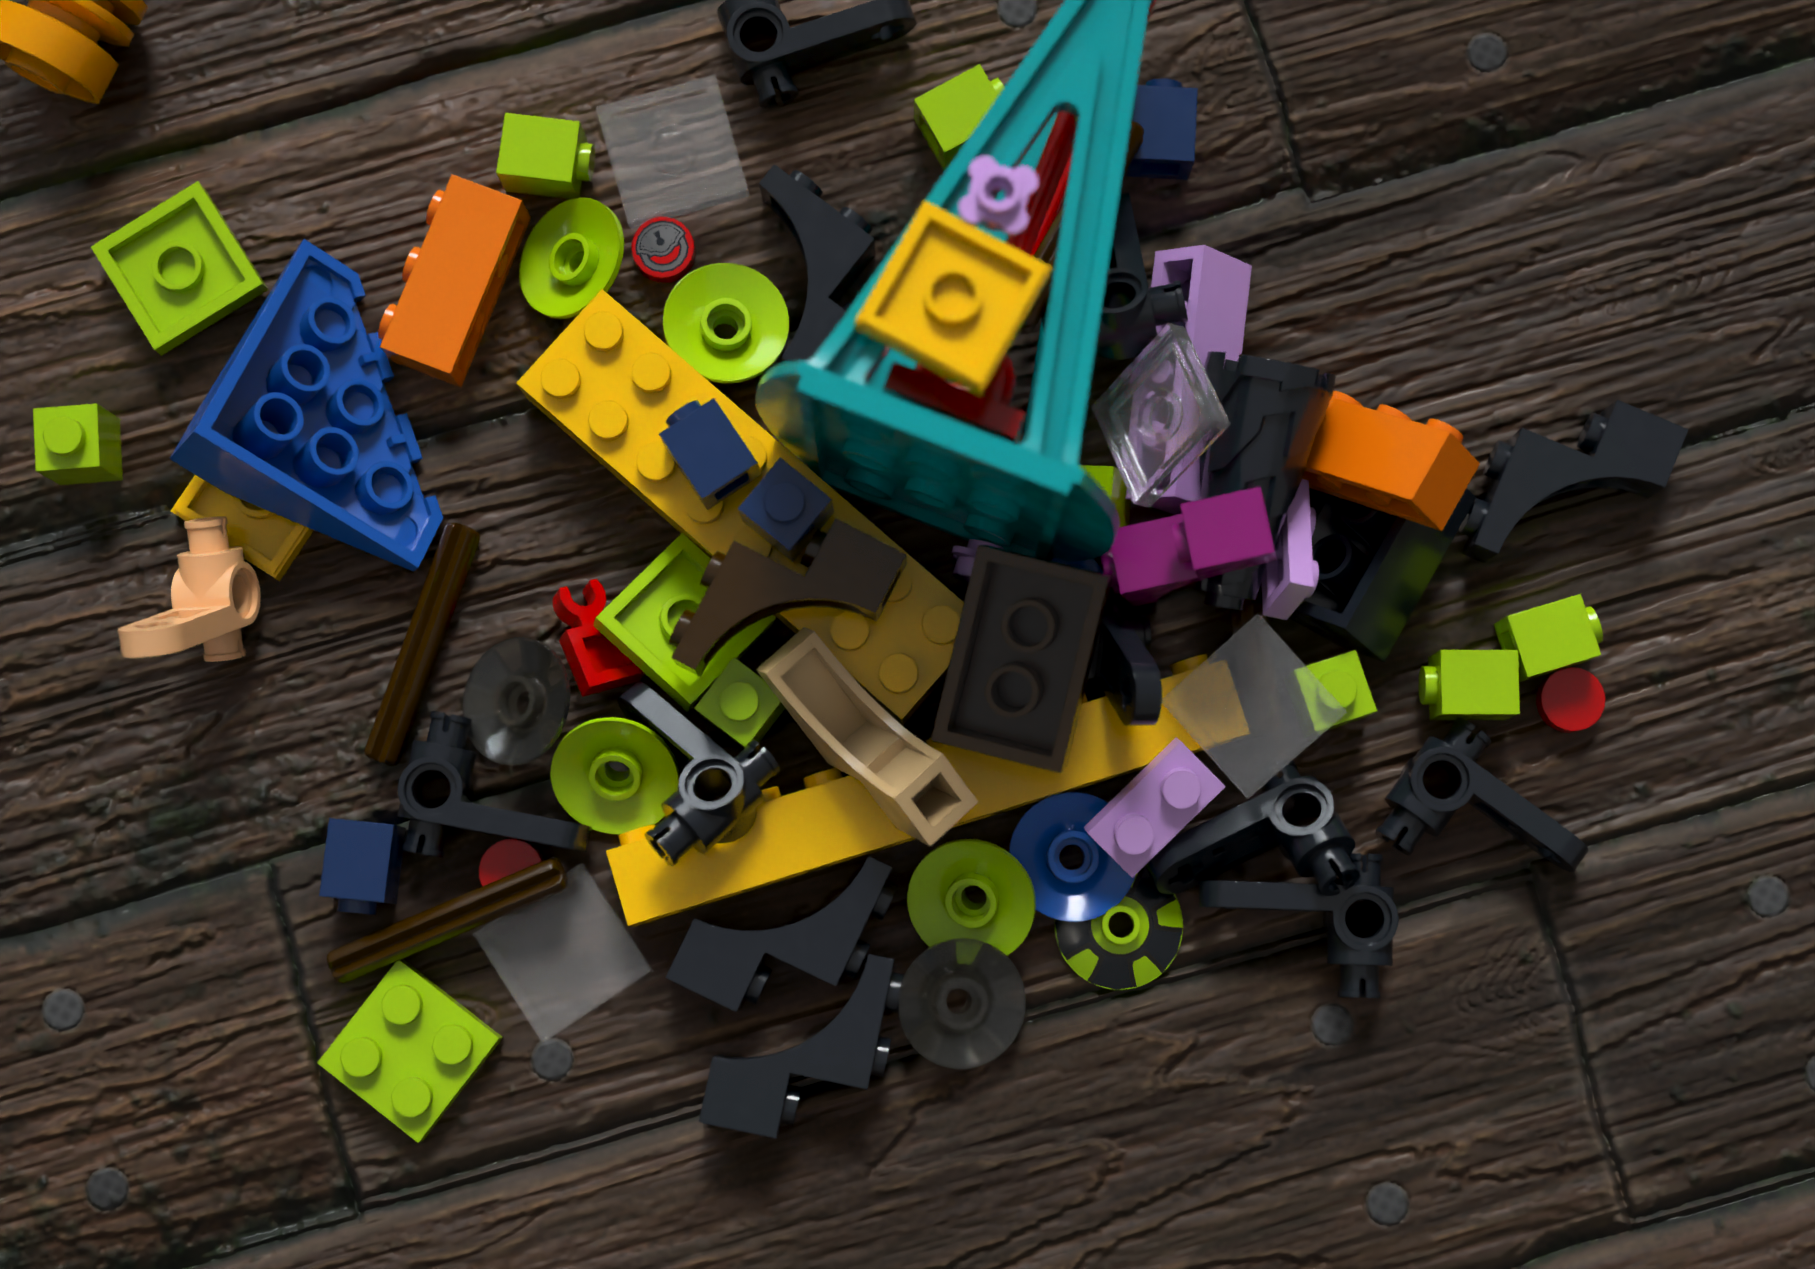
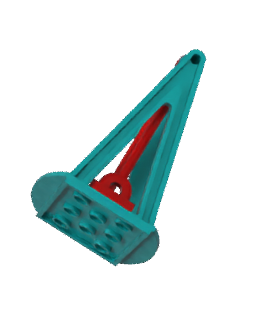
M1065 0L925 200L962 220L959 215L958 205L959 201L968 195L972 181L968 171L974 159L980 156H991L997 165L1013 169L1023 165L1032 168L1037 174L1039 183L1036 192L1028 197L1025 208L1028 215V224L1022 232L1016 235H1007L1003 231L989 230L979 224L972 225L1031 257L1034 256L1064 205L1049 304L1047 306L1045 329L1043 330L1041 319L1022 443L1019 444L1025 412L1010 407L1016 378L1012 361L1007 354H1005L984 394L980 397L954 382H945V377L854 329V322L912 223V219L846 315L814 357L809 361H792L774 366L762 377L755 395L758 413L772 434L794 455L805 462L808 468L831 488L966 541L970 539L981 540L1003 547L1005 550L1046 560H1052L1055 557L1067 562L1084 561L1099 557L1112 547L1120 525L1118 512L1103 488L1086 471L1081 469L1078 458L1146 23L1153 14L1156 0ZM998 189L994 190L991 196L996 201H1002L1005 198V193Z

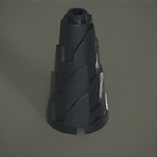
M1210 351L1207 353L1203 370L1204 420L1199 456L1200 500L1261 487L1274 548H1276L1288 509L1304 476L1315 435L1325 417L1328 404L1333 396L1336 375L1330 372L1319 374V369L1239 354L1238 361L1225 359L1226 352ZM1267 563L1197 581L1196 589L1206 591L1204 604L1243 611L1245 599L1256 600Z

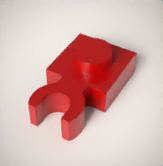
M597 579L589 580L582 590L588 606H581L575 603L568 587H560L553 597V609L557 617L572 628L564 632L559 642L582 697L640 681L645 673L593 626L595 618L603 611L606 604V592L602 584Z

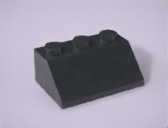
M1467 488L1442 531L1313 489L1309 495L1310 507L1314 508L1316 512V525L1312 536L1313 560L1317 561L1319 565V578L1312 596L1305 598L1289 618L1340 647L1351 651L1356 650L1357 653L1385 662L1476 499Z

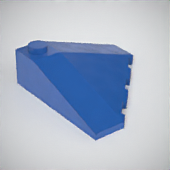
M304 239L299 244L198 408L172 453L170 460L229 495L414 572L419 568L443 520V515L436 495L424 498L412 464L418 463L422 459V455L407 413L395 417L384 385L394 375L387 355L380 348L382 340L379 339L378 332L367 335L356 305V302L361 301L366 296L359 274Z

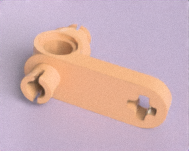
M226 516L205 517L184 522L185 529H187L190 551L177 555L179 569L176 571L171 585L172 609L120 627L118 634L122 657L141 658L171 654L201 643L204 646L203 657L206 662L233 660L246 655L241 628L252 624L258 615L261 601L260 585L255 570L249 563L244 561L243 547L229 546Z

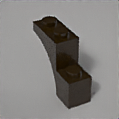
M836 518L828 533L818 529L810 540L800 563L809 568L805 577L733 541L726 555L717 551L710 560L700 581V586L707 589V592L696 612L694 613L686 609L679 618L669 639V644L676 647L671 658L678 666L701 677L718 651L742 630L761 619L793 609L810 607L840 609L860 614L877 622L907 565V556L905 553Z

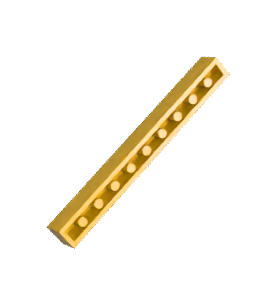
M1202 654L1170 665L1173 676L1161 679L1162 706L1159 719L1155 725L1125 726L1106 696L1088 702L1084 693L1067 767L1062 773L931 741V738L926 740L927 745L944 754L978 800V803L950 829L1033 804L1056 794L1071 792L1142 770L1175 737L1193 754L1244 738L1250 734V730L1227 660L1210 664L1207 654ZM832 768L803 778L806 789L781 796L778 786L761 790L764 802L756 808L755 822L744 836L733 842L717 843L705 854L692 847L674 866L667 864L664 859L667 855L661 858L645 838V833L655 828V824L618 835L621 846L606 850V854L627 925L636 927L916 840V838L894 826L860 780L850 775L843 777L841 770Z

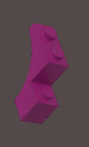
M1261 487L1180 504L1182 514L1119 527L1112 547L1101 555L1104 574L1113 576L1111 587H1113L1114 593H1120L1132 607L1158 602L1157 600L1162 595L1206 578L1277 561Z

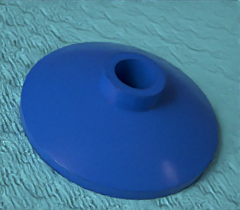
M1080 792L1056 794L1043 799L1031 807L1015 827L1010 841L1009 853L1027 871L1035 891L1036 910L1043 915L1067 922L1091 920L1102 916L1110 908L1118 905L1131 888L1135 876L1132 878L1084 829V826L1108 804L1105 800ZM1067 845L1078 847L1083 854V862L1076 870H1068L1060 863V852Z

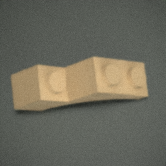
M803 627L756 669L826 762L860 780L897 829L931 846L978 803V800L944 754L917 738L882 708L842 666L815 631Z

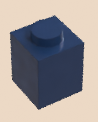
M1153 79L1147 81L1145 85L1136 86L1131 121L1138 122L1143 127L1144 134L1143 143L1127 168L1126 177L1189 179L1195 161L1198 88H1184L1181 82L1173 79Z
M715 398L702 406L698 400L682 406L667 418L666 424L668 428L659 433L665 448L707 510L761 475L758 462Z
M779 458L738 508L742 521L792 562L809 544L815 532L821 529L834 514L832 499L782 458Z
M329 818L319 896L339 898L337 911L376 915L378 902L397 904L403 857L402 847L405 841L406 828L393 824Z

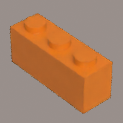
M453 174L445 191L439 189L435 192L427 210L426 224L430 227L422 247L415 246L410 251L403 268L402 280L406 282L399 302L397 305L392 303L387 307L378 330V337L382 340L380 348L392 362L462 387L531 220L522 200Z
M1333 391L1325 417L1315 435L1302 479L1309 480V488L1442 531L1480 463L1461 444L1464 436L1457 429L1443 421L1429 419L1425 425L1412 421L1406 414L1391 406L1380 404L1377 410L1363 407L1361 403L1345 393Z

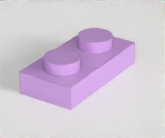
M1302 479L1279 534L1275 548L1277 561L1267 563L1262 578V607L1264 616L1287 620L1305 598L1312 596L1318 583L1319 565L1317 561L1313 560L1312 536L1316 525V512L1314 508L1310 507L1309 480Z
M1175 737L1084 826V829L1133 878L1226 786Z

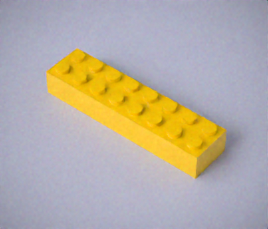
M603 289L599 291L516 382L523 394L533 405L676 530L685 534L711 559L717 551L726 555L733 541H736L805 577L809 568L800 563L807 546L795 561L792 562L742 521L738 510L739 506L779 458H782L832 499L834 514L820 530L828 533L836 518L905 553L907 565L877 622L860 614L833 608H801L774 615L795 634L803 627L815 631L849 674L902 726L947 676L964 602ZM715 398L758 462L761 475L707 510L665 448L659 433L668 428L666 424L667 418L682 406L698 400L702 406Z

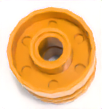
M0 0V59L15 73L40 87L57 94L65 93L71 97L96 104L100 103L119 65L97 42L100 40L109 44L128 47L134 33L124 23L140 25L148 9L143 0H27V6L9 0Z

